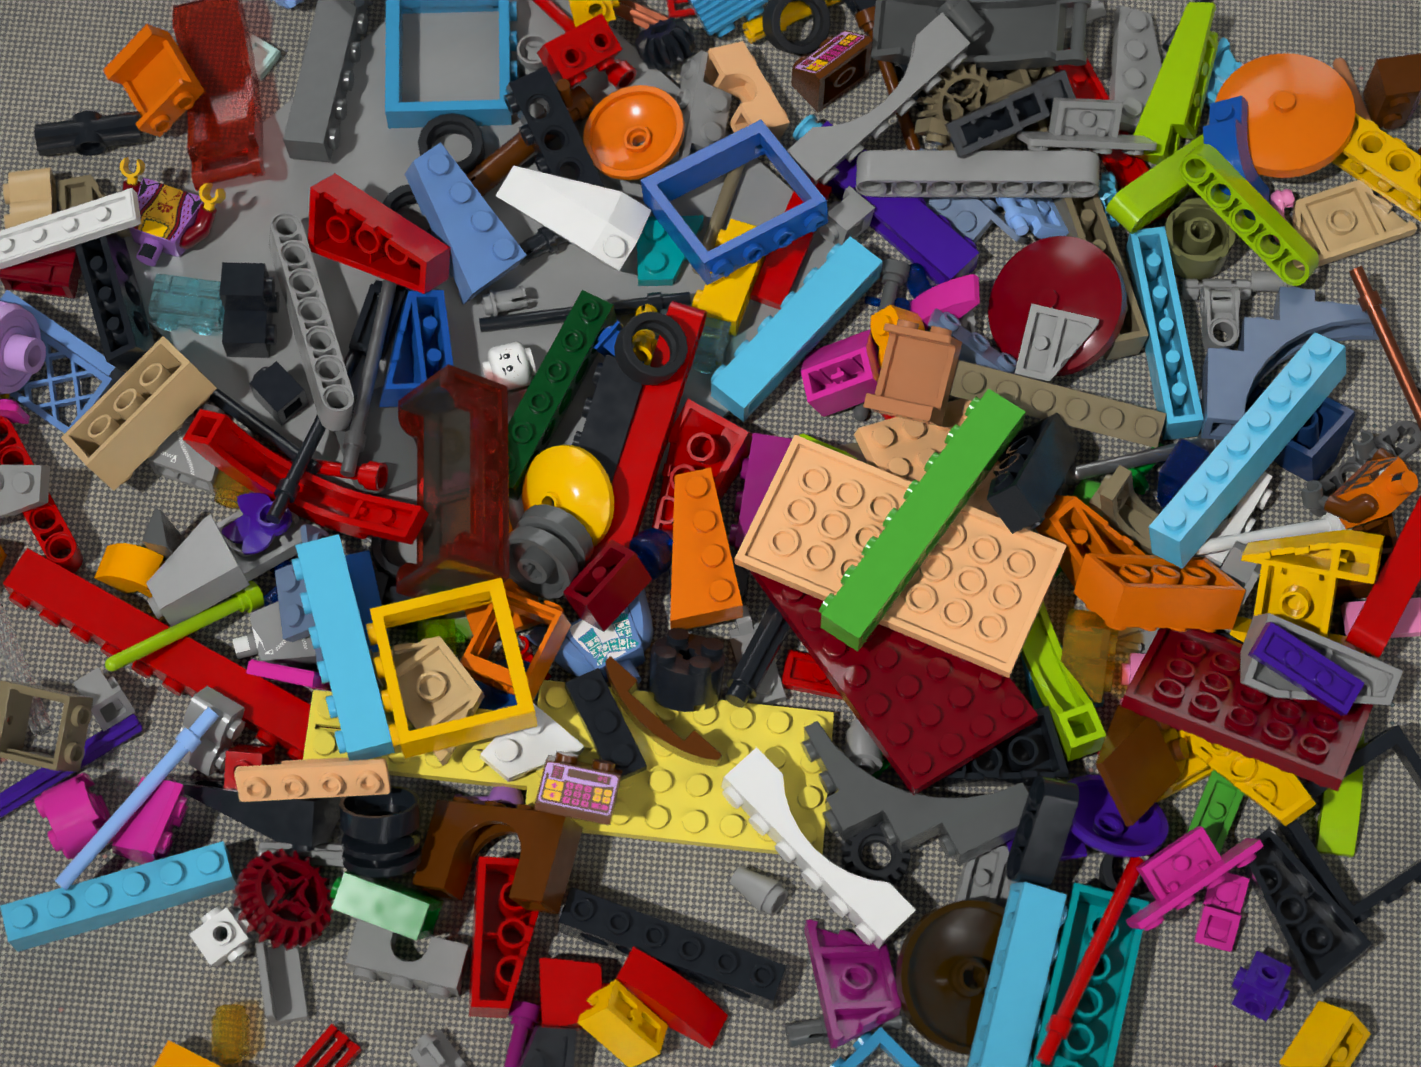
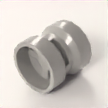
M529 34L518 42V67L522 76L544 67L537 52L549 41L542 35Z

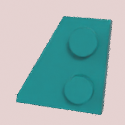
M703 215L681 216L697 236L704 226ZM648 217L637 241L638 286L674 285L680 273V267L687 258L655 217Z

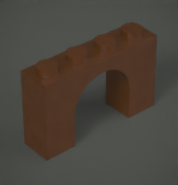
M454 797L453 801L437 799L422 849V861L417 866L412 885L423 893L436 898L462 901L473 862L479 851L488 842L499 836L514 834L518 835L521 854L509 898L525 910L559 914L583 827L570 817L534 810V807L524 804H518L515 809L507 808L505 805L495 801H485L484 805L462 797Z

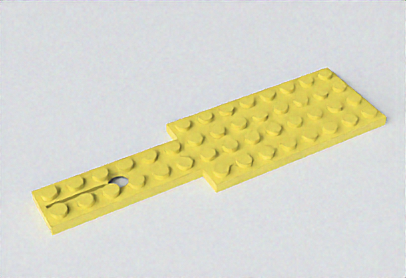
M544 680L539 689L537 706L584 745L583 752L578 755L579 762L592 764L593 759H600L565 689V682ZM608 687L640 750L647 768L636 775L620 781L610 826L572 818L583 827L582 833L778 854L775 849L776 843L767 834L764 836L760 835L749 823L748 819L750 816L741 807L738 809L734 808L722 794L724 790L721 785L724 776L757 747L783 774L784 791L790 812L802 834L823 855L825 820L822 813L826 811L827 793L818 774L822 773L816 760L813 762L808 760L801 742L805 741L804 727L816 721L819 722L832 741L834 712L746 703L744 707L740 708L730 704L727 700H719L713 707L705 709L704 704L694 706L693 712H680L658 704L654 700L655 694L653 692L635 690L632 695L682 740L685 741L695 730L722 754V760L717 767L679 757L653 741L630 719L619 704L612 688ZM313 690L303 760L348 757L347 752L339 753L334 732L341 729H333L341 728L338 717L331 719L326 702V697L331 696L332 692ZM478 708L474 715L490 712L493 710ZM393 711L385 712L388 725L394 724ZM407 719L408 726H409V730H410L411 728H413V726L411 725V723H410V722L408 721V719ZM495 737L458 745L448 763L444 766L441 765L432 752L404 758L401 745L393 746L395 753L372 758L385 759L389 775L527 790L525 805L535 807L543 769L532 770L523 777L507 782L480 759L482 751Z

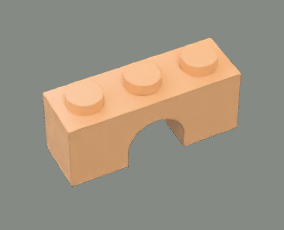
M744 41L709 48L704 81L732 94L742 102L729 122L733 132L735 133L762 120L778 141H780L790 121L786 111L779 104L772 92L771 85L764 78L754 56L749 52Z

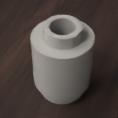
M856 719L851 722L850 728L846 731L845 756L856 766L872 775L881 769L883 753L859 720Z

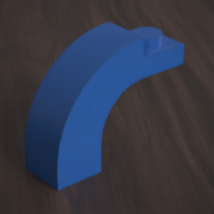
M1238 96L1211 103L1209 125L1203 126L1204 144L1211 145L1217 149L1270 204V188L1255 170L1249 152L1247 139L1248 102L1243 96ZM1219 184V189L1224 194L1231 195L1227 186ZM1243 209L1247 218L1256 220L1250 210Z

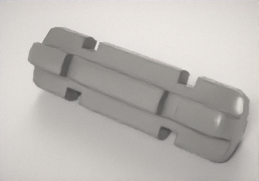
M1185 279L1181 289L1182 297L1185 300H1197L1202 286H1208L1210 290H1231L1232 287H1239L1240 300L1249 299L1252 291L1251 282L1248 279H1236V282H1232L1231 279H1203L1202 282H1198V279Z

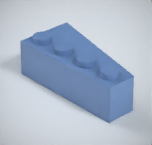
M441 142L411 163L405 172V177L422 214L426 216L432 229L431 235L451 247L449 275L451 278H454L459 289L458 295L464 305L515 269L526 257V253Z

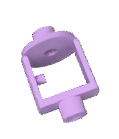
M0 301L1 395L18 391L28 382L32 374L37 373L41 369L46 357V348L41 340L39 325L33 314L19 304Z

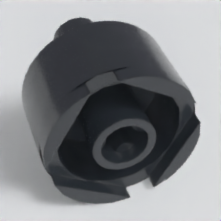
M682 628L668 630L667 636L657 640L652 647L647 683L648 692L652 691L655 694L654 700L658 704L675 711L693 712L694 706L704 704L705 709L713 707L720 699L726 660L723 642L716 638H705L689 634L687 630Z

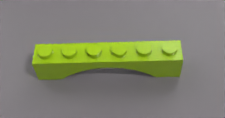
M1043 601L1021 650V655L1043 706H1049L1060 746L1067 762L1100 751L1106 733L1092 701L1081 687L1065 657Z

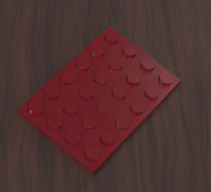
M1159 628L1124 694L1121 707L1129 709L1138 715L1147 716L1167 724L1176 730H1182L1203 738L1209 743L1218 744L1241 753L1245 757L1254 758L1277 767L1283 772L1305 778L1319 786L1339 791L1374 705L1353 703L1347 715H1339L1319 701L1274 698L1240 683L1241 648L1243 644L1201 629H1187L1185 632H1179L1170 628Z

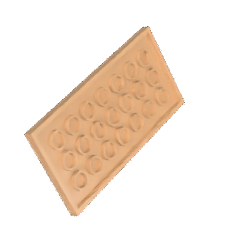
M794 435L738 550L735 564L824 601L830 593L836 595L843 586L840 581L846 570L852 564L857 567L863 559L862 551L872 536L878 538L885 528L882 525L889 512L893 508L899 510L905 502L903 496L912 482ZM966 504L879 624L1009 678L1063 558L1067 545L1026 528L1012 534L1001 518Z

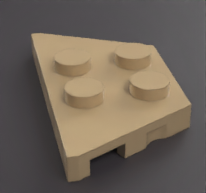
M1361 180L1298 199L1293 206L1292 227L1315 249L1319 257L1318 266L1414 235L1417 230L1414 222L1411 220L1408 222L1404 221L1392 211L1393 206L1383 198L1377 197L1372 189ZM1293 260V264L1297 269L1305 270L1304 265L1300 261Z
M440 636L423 639L416 644L407 642L394 645V649H391L406 718L415 730L473 716L485 696ZM369 650L375 676L378 679L373 657L380 656V653H373L372 650ZM378 679L384 689L387 690L386 679ZM457 746L433 751L432 753L441 765L444 766L448 763Z

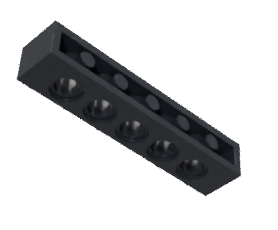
M571 887L558 920L560 933L628 957L632 948L635 947L666 965L685 979L772 1011L786 976L787 966L573 887Z

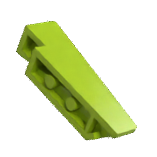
M1189 2L1133 134L1145 136L1156 142V151L1144 150L1143 155L1132 156L1158 165L1179 150L1181 137L1196 138L1218 48V33L1210 31L1216 10L1214 3Z

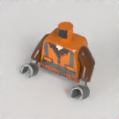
M1368 431L1361 432L1363 443L1352 440V444L1358 459L1367 460L1372 458V460L1367 461L1339 489L1329 497L1324 496L1322 483L1313 480L1307 482V490L1301 489L1304 507L1307 509H1317L1323 506L1324 511L1338 517L1346 529L1389 515L1418 487V478L1412 472L1410 465L1384 448L1377 449L1373 434Z

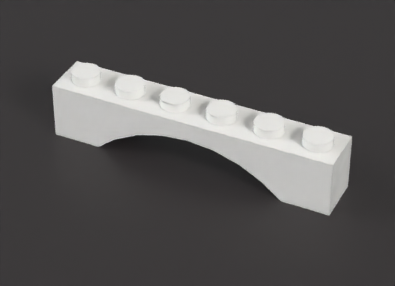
M757 747L724 776L721 785L724 790L722 794L729 804L736 809L741 807L750 816L748 820L751 826L760 835L764 836L767 834L776 843L775 849L778 854L788 863L793 861L803 871L801 875L814 890L820 888L828 896V904L833 911L840 917L846 915L856 925L854 928L855 932L866 944L871 945L873 943L880 949L912 918L916 911L915 908L889 882L869 880L849 873L831 863L810 844L800 831L790 812L784 791L783 774Z

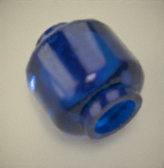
M657 528L644 529L632 538L629 543V549L637 554L652 580L657 579L670 568L673 540L663 530Z

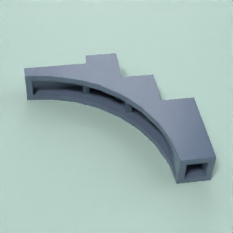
M1279 287L1273 307V320L1263 317H1244L1238 338V350L1208 348L1202 368V413L1204 420L1201 426V438L1223 440L1243 417L1248 398L1260 381L1277 365L1294 356L1314 332L1335 342L1379 340L1367 311L1363 312L1360 305L1342 304L1333 301H1315V290ZM1381 307L1386 318V308Z

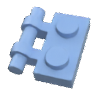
M994 197L997 204L1003 207L1006 212L1004 218L1008 226L1014 229L1018 236L1025 235L1029 228L1032 234L1040 239L1067 236L1069 233L1052 198Z

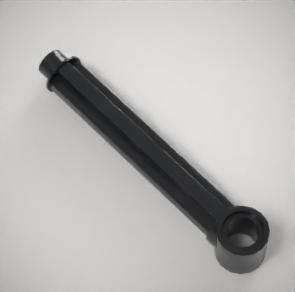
M772 601L731 678H728L726 682L729 690L725 695V699L736 707H744L748 699H754L757 696V690L790 629L789 624Z

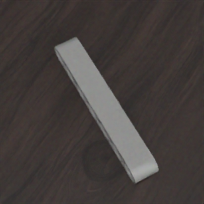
M955 150L864 151L857 156L856 191L868 197L1086 198L1096 195L1100 187V159L1096 153L1090 151L975 150L957 157Z
M278 213L271 220L269 249L319 420L326 429L341 431L350 425L354 405L353 390L302 221L293 213Z

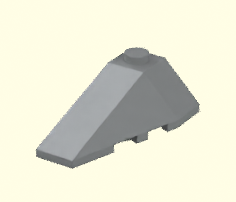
M1270 613L1253 616L1241 648V684L1274 698L1318 701L1248 655L1265 624L1273 622L1363 681L1365 684L1354 703L1391 705L1403 670Z

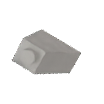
M211 514L197 525L147 581L146 584L153 596L147 599L157 619L164 616L172 627L250 585Z

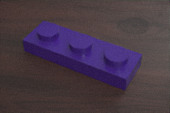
M1273 622L1265 624L1248 653L1250 657L1339 715H1347L1365 684Z

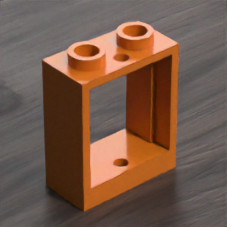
M512 588L511 592L505 590L510 612L549 626L526 672L532 701H534L571 624L564 615V609L561 606L548 600H544L543 604L531 600L532 597L528 593ZM490 603L460 663L474 680L515 696L508 668L487 660L500 635L493 605Z

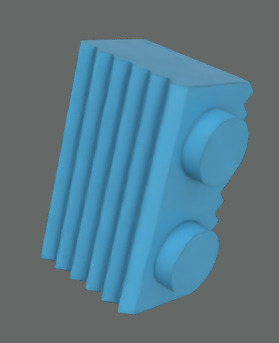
M688 0L707 35L711 36L716 33L718 38L734 30L736 27L733 22L745 16L747 20H750L764 12L762 5L769 1Z

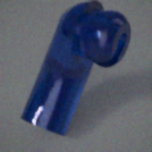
M919 263L909 265L910 271L907 282H905L914 299L935 287L930 285L925 269Z

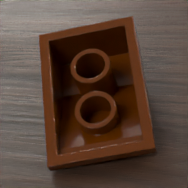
M1121 705L1117 706L1095 765L1126 827L1134 825L1182 775L1186 760L1189 758V749L1183 737L1179 738L1176 729L1147 716L1138 715L1129 709L1121 707Z

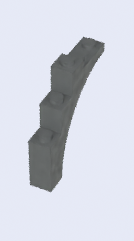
M818 721L804 727L805 741L801 742L804 753L810 762L816 760L822 773L818 774L826 793H834L826 797V811L822 813L829 830L832 833L838 831L843 841L881 822H884L880 825L886 841L890 846L896 844L900 853L941 834L942 836L938 837V840L945 855L948 858L953 856L958 866L1015 837L1029 794L1023 782L996 793L969 798H935L920 794L913 796L911 792H906L879 781L852 763L832 743Z

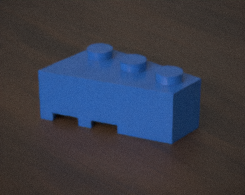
M430 290L426 294L408 291L402 308L379 407L449 405L456 389V380L444 290Z

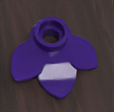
M263 493L243 494L237 497L238 506L243 515L223 528L221 532L231 542L242 544V553L244 555L256 554L266 549L275 536H279L289 529L292 523V514L287 507L280 523H271L267 520L266 516L274 501H271Z

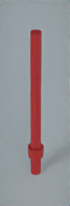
M1140 857L1129 859L1056 1015L1052 1014L1045 1028L1048 1033L1036 1056V1060L1045 1065L1051 1064L1061 1040H1066L1073 1026L1070 1021L1140 874L1136 867L1145 862Z

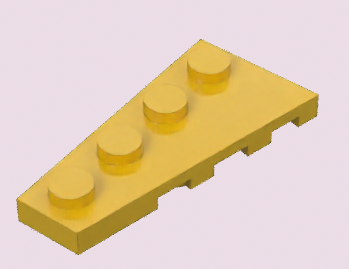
M1179 730L1177 732L1179 738L1183 737L1189 751L1284 826H1287L1316 805L1296 775L1283 772L1277 767L1254 758L1245 757L1241 753L1218 744L1209 743L1205 739Z

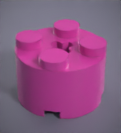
M85 772L43 791L40 796L34 798L42 818L47 817L52 830L48 831L47 834L56 852L62 850L68 860L74 859L111 817L102 795L97 796L95 793H91L89 787L94 786L95 783ZM115 836L109 841V843L114 841Z

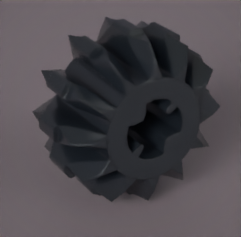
M670 17L667 20H659L655 24H649V28L642 30L636 39L637 51L648 69L663 70L666 67L672 68L678 63H683L685 58L691 57L692 51L696 48L692 30L683 18L675 19Z

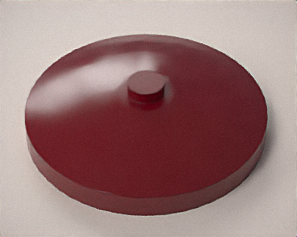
M1054 236L1040 239L1017 252L998 274L989 298V326L992 336L1002 353H1007L1018 361L1031 303L1099 319L1096 329L1055 377L1076 373L1099 360L1109 350L1121 331L1127 307V294L1123 277L1116 264L1106 253L1084 239L1071 236Z

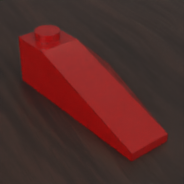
M687 399L670 431L668 441L670 447L667 462L663 467L662 476L664 477L660 498L657 499L649 539L650 543L672 554L675 475L711 468L718 501L720 502L742 469L743 459L748 458L750 454L752 433Z

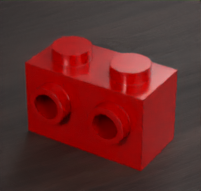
M601 13L545 43L538 50L537 55L544 67H547L555 85L558 80L566 79L570 83V88H573L588 79L586 73L597 68L600 73L616 64L615 57L623 49Z

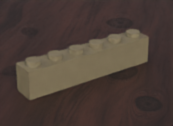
M962 360L957 362L950 391L951 396L972 401L975 397L981 399L989 388L1026 411L1025 415L1045 419L1058 413L1068 426L1154 448L1158 447L1167 414Z

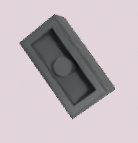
M155 508L142 541L150 550L163 555V560L166 561L185 539L160 509Z

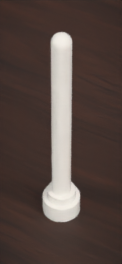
M1326 513L1319 520L1210 538L1206 540L1195 555L1231 550L1236 541L1247 546L1248 542L1346 530L1338 517Z

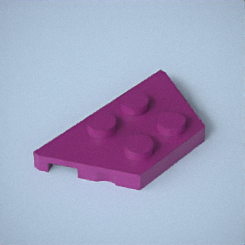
M809 919L805 922L804 932L830 1048H838L899 1016L901 1002L887 945L884 944L878 949L873 943L871 945L866 944L854 933L840 929L838 935L817 928L818 921Z

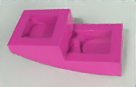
M971 274L941 283L910 301L911 311L920 316L925 330L929 328L930 316L936 308L943 313L949 312L959 319L980 303L979 277Z
M1226 872L1224 873L1226 879L1215 887L1206 889L1194 942L1232 952L1241 919L1240 913L1250 879Z

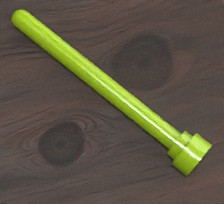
M249 581V586L234 593L231 598L107 658L105 661L106 669L112 672L236 611L251 613L263 607L264 596L261 589L254 581Z

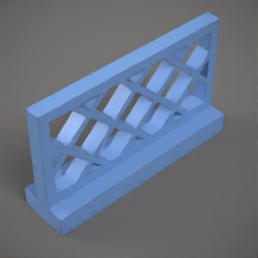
M7 290L0 301L19 304L32 313L38 322L41 340L46 348L44 362H46L48 376L46 379L31 382L29 379L18 390H24L25 397L17 391L10 393V396L65 434L125 372L106 362L104 355ZM50 346H51L52 348H54L55 350H57L58 352L51 353V348H50ZM66 357L70 359L72 373L54 377L52 360ZM78 366L86 371L78 372ZM94 376L102 381L93 394L81 395L79 379ZM73 380L75 397L57 401L55 384ZM49 385L51 402L34 404L31 389ZM76 404L77 417L67 427L60 422L58 408ZM52 409V415L44 410Z

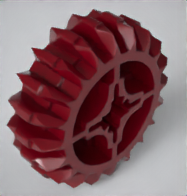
M283 848L276 850L274 853L268 850L259 857L251 859L246 865L247 868H244L239 873L237 879L239 882L235 885L233 891L238 897L234 900L233 906L242 909L238 920H245L250 924L247 927L246 933L255 930L260 934L258 943L269 939L272 949L278 948L281 944H283L286 951L293 949L296 945L301 949L313 940L316 941L323 934L322 931L330 925L332 920L330 916L334 913V910L331 909L333 898H330L331 890L326 889V887L330 884L331 878H321L319 874L321 873L322 866L313 868L309 865L310 856L300 860L296 850L288 855ZM288 895H291V897L288 900L285 899L281 904L278 903V901L281 898L284 899Z

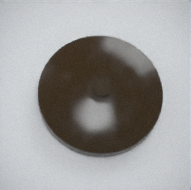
M963 900L944 904L933 909L912 927L902 944L898 956L896 985L905 1015L923 1038L938 1048L951 1053L970 1055L1005 912V908L994 903L980 900Z

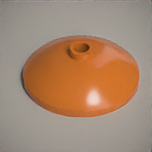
M647 85L625 87L605 97L592 110L584 127L583 143L595 168L604 175L619 180L640 179L659 171L676 155L684 138V116L674 98L659 88Z

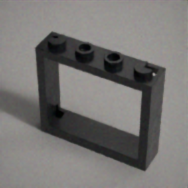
M1392 726L1356 748L1344 778L1392 747L1421 791V758L1400 726ZM1310 780L1302 783L1312 798L1328 789V787L1319 786ZM1272 816L1302 864L1355 924L1361 923L1375 913L1372 907L1384 900L1386 904H1389L1405 894L1403 887L1411 881L1415 880L1417 884L1421 883V859H1419L1352 904L1299 821L1295 819L1287 826H1284Z

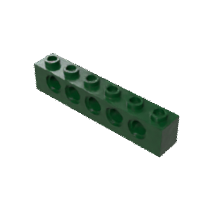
M584 290L581 291L481 472L486 487L492 490L499 489L501 494L518 501L522 494L523 481L529 465L538 454L546 450L599 353L594 346L598 343L600 334L608 326H613L616 322L614 304Z

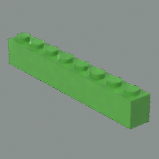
M989 388L981 399L975 397L965 412V416H967L961 426L955 424L945 439L947 444L940 454L934 452L927 461L924 468L926 473L920 482L914 480L909 485L903 496L905 499L903 505L899 510L893 508L889 512L882 525L885 528L878 538L872 536L862 551L863 559L857 567L852 564L846 570L840 581L843 586L836 595L830 593L819 609V612L822 613V629L857 652L860 650L1021 430L1026 411Z

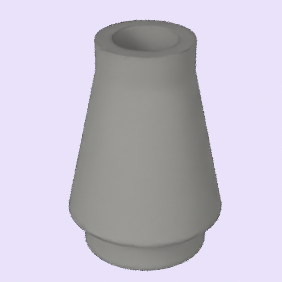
M740 866L730 880V885L735 887L761 914L775 915L784 904L788 895V891L782 887V882L751 871L744 866Z

